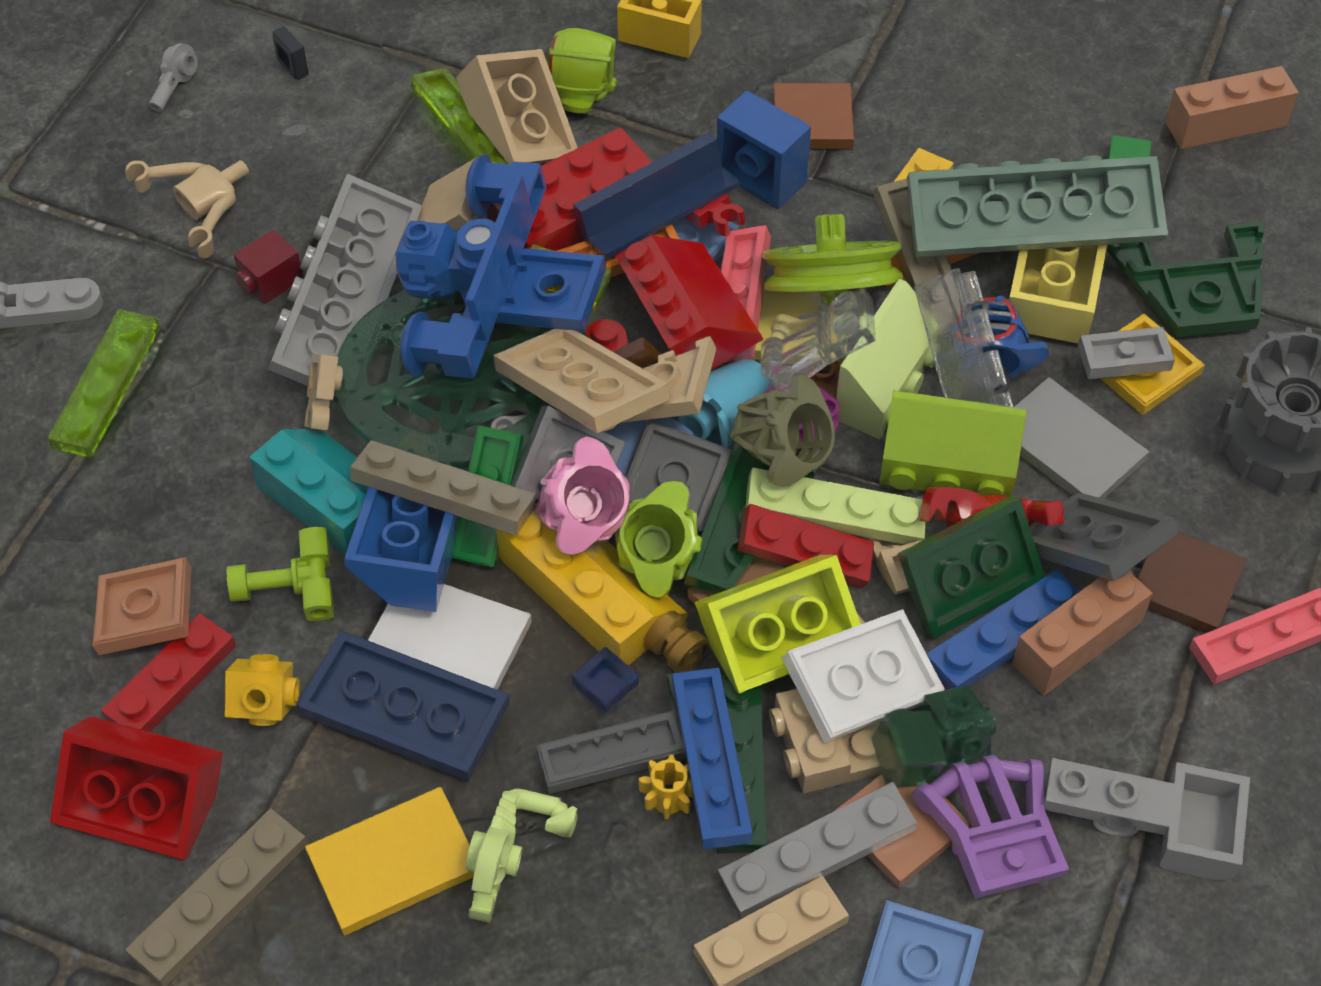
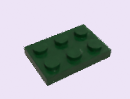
M1009 496L897 553L924 634L931 638H936L1018 595L1045 577L1021 498Z

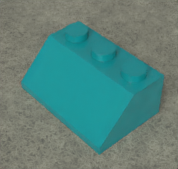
M320 429L280 430L249 457L257 487L306 526L326 528L329 543L346 555L369 487L350 479V467L358 457Z

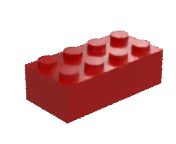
M621 127L541 166L547 188L524 248L558 251L585 241L580 236L573 204L652 162ZM491 203L486 213L487 219L495 223L501 209V204Z

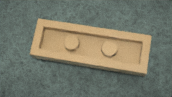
M822 875L694 944L693 953L714 986H735L846 925L849 914Z

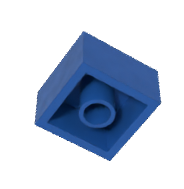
M746 90L717 117V140L722 167L739 179L740 188L772 207L780 209L807 182L811 126L772 105L768 100L762 99Z

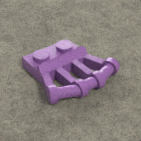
M992 754L979 758L978 763L970 765L961 761L950 764L948 771L931 784L923 783L913 790L912 796L918 808L922 812L931 815L951 838L953 854L958 856L975 899L1059 878L1069 870L1045 812L1044 769L1041 760L1027 759L1025 763L998 759ZM1008 780L1023 782V786L1026 787L1025 816H1022ZM984 782L989 786L1003 821L991 823L976 783ZM953 791L959 793L972 826L971 829L966 826L944 800Z

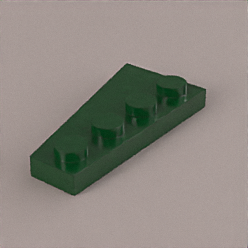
M737 443L734 445L703 529L701 550L694 554L684 582L686 585L714 595L736 587L757 558V556L737 550L743 510L746 505L749 474L752 468L769 470L770 466L754 458ZM821 466L812 470L804 477L814 479Z
M667 673V686L677 711L672 685L673 673ZM720 673L753 836L752 843L718 847L716 850L717 853H752L767 845L761 685L737 693L726 673Z

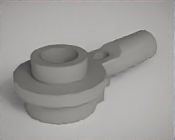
M179 43L168 47L164 52L160 66L162 72L159 78L160 84L148 103L152 110L162 112L178 82L189 81L196 72L198 61L191 46Z

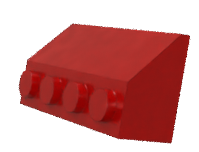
M650 235L639 242L631 244L626 250L616 255L618 262L670 351L673 350L676 356L696 349L695 341L710 336L716 346L712 370L764 340L703 243Z

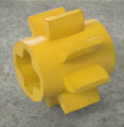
M669 755L667 760H662L658 763L650 760L648 762L650 777L643 776L639 778V791L647 793L645 809L648 811L655 807L656 810L663 813L664 819H669L670 814L677 813L680 810L688 814L690 812V800L688 797H693L687 764L683 766L675 760L674 755ZM665 785H673V789H666Z

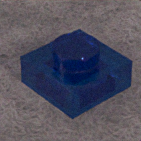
M605 646L572 675V682L579 691L604 713H607L639 684V675Z

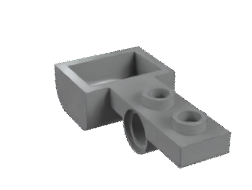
M1052 758L1049 766L1044 806L1045 810L1094 820L1093 824L1097 830L1111 836H1131L1137 833L1138 830L1163 835L1160 866L1163 869L1207 879L1226 880L1235 877L1243 863L1250 777L1177 762L1169 782Z

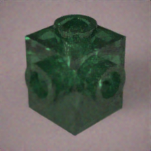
M969 685L924 695V723L922 726L924 740L930 750L935 749L946 767L953 763L961 761L966 763L991 755V735L996 733L995 718L991 709L982 705Z

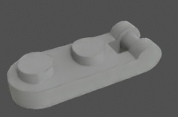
M88 278L7 285L0 281V328L84 320L96 315L103 305L99 286ZM7 305H16L14 307H6Z

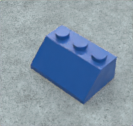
M368 487L344 558V566L391 606L437 612L453 555L459 516Z

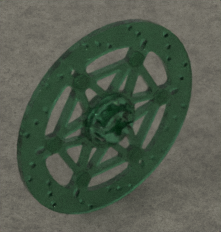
M403 290L382 301L367 312L353 326L343 341L337 355V366H341L343 370L341 388L336 390L338 403L348 423L368 443L371 440L455 468L469 467L475 436H465L466 428L519 410L527 414V416L500 430L524 435L521 455L525 450L541 407L550 406L556 410L558 409L496 371L494 355L549 332L554 328L542 327L540 330L527 332L513 324L495 322L494 329L512 338L487 343L474 379L445 376L442 365L431 363L427 364L426 369L419 377H413L408 373L399 376L402 364L400 342L405 327L403 323L417 312H427L440 307L461 304L463 305L462 311L456 313L463 316L466 308L460 291H455L450 301L414 298ZM452 314L433 321L449 323ZM584 330V332H583V331H577V332L581 333L582 335L588 337L587 334H586V332H585V330ZM382 343L393 346L394 352L387 381L377 386H369L368 370L376 349ZM422 379H427L429 382L426 385L406 388ZM498 382H502L511 390H513L516 394H512L493 387ZM440 395L441 410L434 411L414 399ZM479 397L500 402L494 406L471 413ZM450 399L463 400L461 408L456 415H451ZM398 405L439 426L436 434L431 435L410 429L392 419L383 409ZM448 441H452L450 445H446Z

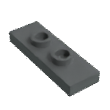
M675 710L536 745L537 755L549 794L646 770L650 760L658 763L662 760H667L669 755H674L676 761L686 759L681 729Z

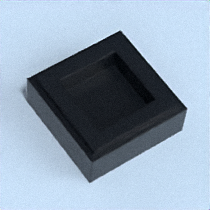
M285 26L273 30L272 37L277 60L295 79L300 80L308 76L309 71L304 46Z

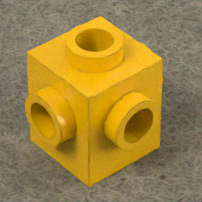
M257 654L251 656L250 659H236L225 671V717L249 719L250 724L269 726L282 721L292 706H296L298 703L300 681L299 678L293 677V662L279 661V657L272 654Z

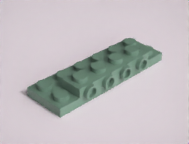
M1091 155L1072 162H1061L1058 158H1048L1037 162V164L1020 165L1018 161H1005L997 164L995 167L980 168L978 164L968 163L949 170L909 172L907 176L915 257L1164 241L1168 236L1157 156L1102 160L1101 156Z

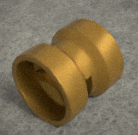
M675 610L669 611L657 619L648 630L644 639V644L656 655L663 654L667 658V666L675 673L691 671L703 659L709 648V641L698 631H690L687 628V621Z

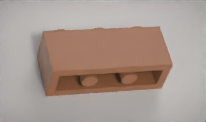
M1282 66L1179 87L1173 91L1165 123L1180 149L1288 126L1299 92Z
M1130 571L1125 576L1114 581L1099 577L1019 636L1012 665L1045 696L1142 623L1153 593Z

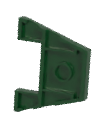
M1263 221L1227 224L1224 238L1231 254L1229 258L1156 265L1147 242L1107 244L1106 250L1175 337L1257 329L1261 312L1262 278H1260L1263 260Z

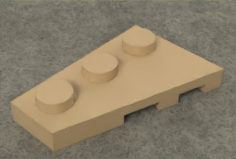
M711 337L695 341L696 349L676 356L675 352L671 350L658 355V363L643 368L645 371L669 384L670 400L653 407L648 413L636 415L621 423L699 414L716 352V346Z

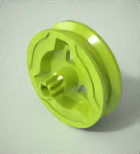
M842 214L818 215L815 218L816 244L781 247L762 251V258L774 266V274L765 281L764 290L779 292L819 291L822 317H843L849 315V289L881 286L896 283L898 279L903 280V274L896 267L891 266V258L902 248L901 242H846L845 219Z

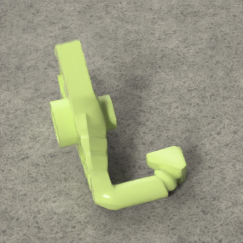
M515 788L503 792L487 833L475 831L469 846L465 869L474 872L471 890L476 891L474 892L472 907L469 909L470 919L490 923L501 882L506 874L517 875L523 847L514 845L516 810L523 809L551 816L546 821L545 830L568 838L572 836L576 827V807L568 808L567 804L561 802V799L558 797Z

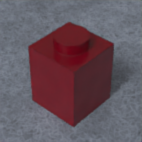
M274 229L233 254L238 271L235 273L238 285L246 294L253 293L264 305L291 288L296 276L304 279L302 269H300L301 263L298 251Z

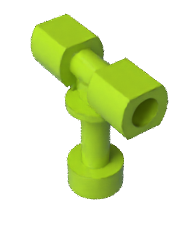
M309 527L299 531L300 558L291 559V568L249 573L246 564L227 566V585L231 602L251 600V591L293 586L296 595L303 594V606L307 621H324L334 618L332 586L330 578H326L325 568L331 566L329 538L326 528Z

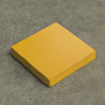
M1142 314L1119 331L1156 328L1160 326L1146 314ZM1166 331L1165 333L1175 359L1171 371L1100 378L1142 416L1200 376L1205 366Z

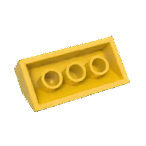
M535 508L517 536L496 529L499 559L620 672L649 649L644 644L645 636L650 627L663 614L675 610L684 619L687 618L688 613L668 595L657 598L643 591L635 574L620 568L617 549L607 540L595 541L581 553L572 555L562 553L556 547L557 531L548 528L541 521L538 514L535 513Z

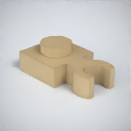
M311 355L306 396L309 397V402L306 409L304 427L328 430L330 400H333L334 392H339L343 376L342 367L337 366L338 357Z

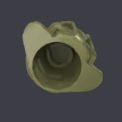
M803 373L792 375L791 391L771 390L768 393L757 395L743 404L739 403L737 406L738 412L730 437L754 458L770 466L767 479L773 485H792L812 470L824 464L832 452L835 431L830 411L816 383ZM811 421H812V424H813V426H814L815 441H814V436H813V430H812ZM800 423L803 427L804 433L803 442H799ZM797 450H801L799 455L796 457L795 454Z

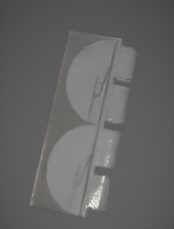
M953 269L915 285V294L944 398L1013 407L1010 392L996 395L994 389L1007 384L998 350L983 353L982 347L995 343L986 308L972 311L970 307L984 301L976 272L970 271L961 274L960 269Z

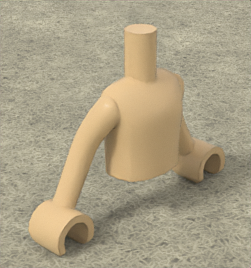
M139 160L129 162L125 169L126 180L131 182L136 178L134 183L135 189L140 193L150 188L151 179L182 175L189 176L173 187V193L180 206L194 220L197 221L207 215L202 225L192 228L188 235L190 247L201 243L198 247V255L204 259L210 257L214 252L212 230L223 213L236 202L235 189L232 183L249 174V169L242 160L221 172L211 165L197 162H182L148 167L146 163Z

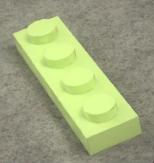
M752 468L749 474L745 508L749 504H754L847 534L899 544H908L925 539V522L920 521V508L923 499L805 477L789 486H777L769 483L767 479L768 470Z

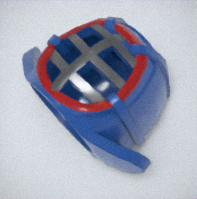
M1001 295L977 300L973 298L964 307L967 329L963 332L969 352H967L958 319V323L953 329V342L956 351L941 352L938 363L945 371L951 374L967 377L968 370L975 363L992 361L1002 365L1008 371L1010 379L1018 376L1020 371H1027L1040 365L1049 355V350L1045 342L1030 343L1025 325L1011 300ZM962 311V313H961V315H960V321H961V324H962V328L964 329V328H965V322H964V316H963V311Z

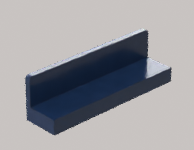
M708 132L573 204L581 238L602 256L610 258L628 248L631 244L643 240L738 188L740 183L737 177L722 167L718 140Z

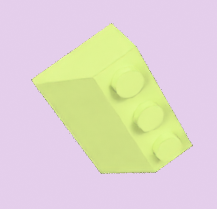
M898 279L841 364L839 370L836 397L839 403V421L879 440L888 428L893 390L917 394L924 379V374L922 373L927 366L933 368L936 365L943 345L938 343L941 325L911 286L902 279Z

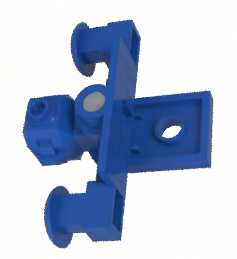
M480 155L472 162L467 173L465 185L468 206L476 216L483 217L488 212L491 203L501 204V209L495 223L484 218L474 219L465 223L458 233L454 228L444 223L410 221L395 253L396 270L405 292L414 298L450 301L455 291H460L466 307L463 316L459 313H453L449 323L430 321L424 312H417L409 318L401 336L400 355L405 370L411 376L419 377L426 369L427 364L431 363L442 365L445 376L474 379L495 322L584 332L606 270L605 259L602 255L524 248L547 188L541 164L514 161L512 164L492 163L488 155ZM551 286H563L561 290L555 293L544 292Z

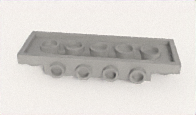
M350 174L346 175L329 218L321 215L312 238L319 240L317 248L309 245L300 265V269L307 271L305 278L302 279L296 276L287 300L294 302L292 310L283 308L274 332L282 335L267 370L308 386L311 355L338 357L337 366L342 367L343 376L339 392H334V397L346 402L349 401L397 275L396 250L410 221H417L422 205Z

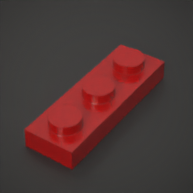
M749 504L743 510L737 551L786 566H792L818 555H837L846 583L863 588L870 582L874 542Z
M199 613L189 623L188 637L171 640L101 709L104 719L151 732L236 647L233 636Z

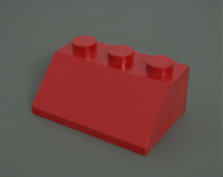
M90 716L63 732L50 823L185 860L189 857L216 798L223 752Z

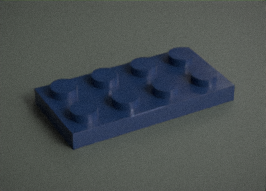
M341 630L296 706L299 715L469 781L506 712L510 700L507 693Z

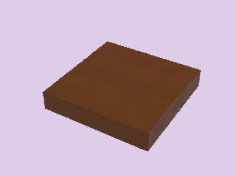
M1178 531V534L1163 544L1159 551L1147 556L1137 578L1153 593L1147 609L1206 633L1218 629L1247 558Z

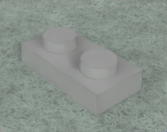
M1164 327L1081 335L1078 343L1088 379L1171 371L1175 361Z

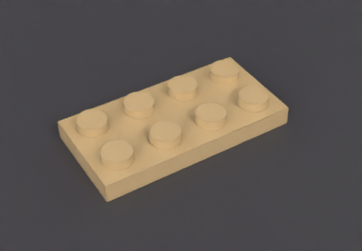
M553 329L494 355L496 371L595 433L609 431L617 424L636 415L648 413L653 407L670 400L668 383L575 330Z

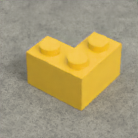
M620 0L617 6L618 41L689 59L701 35L702 0Z

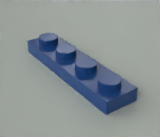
M1055 570L926 653L943 687L954 697L1012 659L1019 636L1080 591L1058 570Z
M711 668L673 673L672 685L702 848L704 850L752 843L753 832L720 669Z

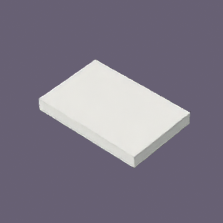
M444 584L437 612L397 607L388 604L368 641L498 690L532 620L531 614Z
M903 609L790 650L782 657L824 743L936 700L946 693Z

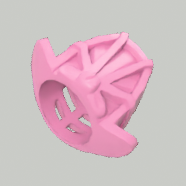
M586 436L577 440L572 457L559 459L546 476L542 477L540 484L543 486L540 500L535 507V513L538 514L541 521L548 528L557 531L556 547L562 553L571 555L581 553L595 541L609 540L613 533L622 525L630 508V485L627 478L618 470L605 445L595 438Z

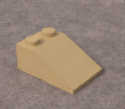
M542 49L477 55L456 77L468 113L508 164H512L513 161L538 164L548 163L578 148Z

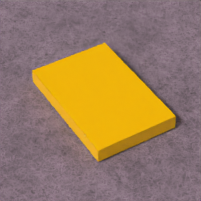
M441 787L305 846L344 936L474 877L473 871L465 869L470 845Z

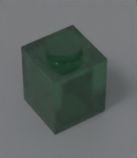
M902 708L886 713L871 737L885 785L893 782L896 788L920 786L923 783L931 784L947 762L931 710L912 712L910 709Z

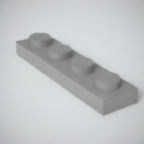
M891 782L718 869L719 876L741 918H744L823 875L825 877L916 831L917 822L895 784Z

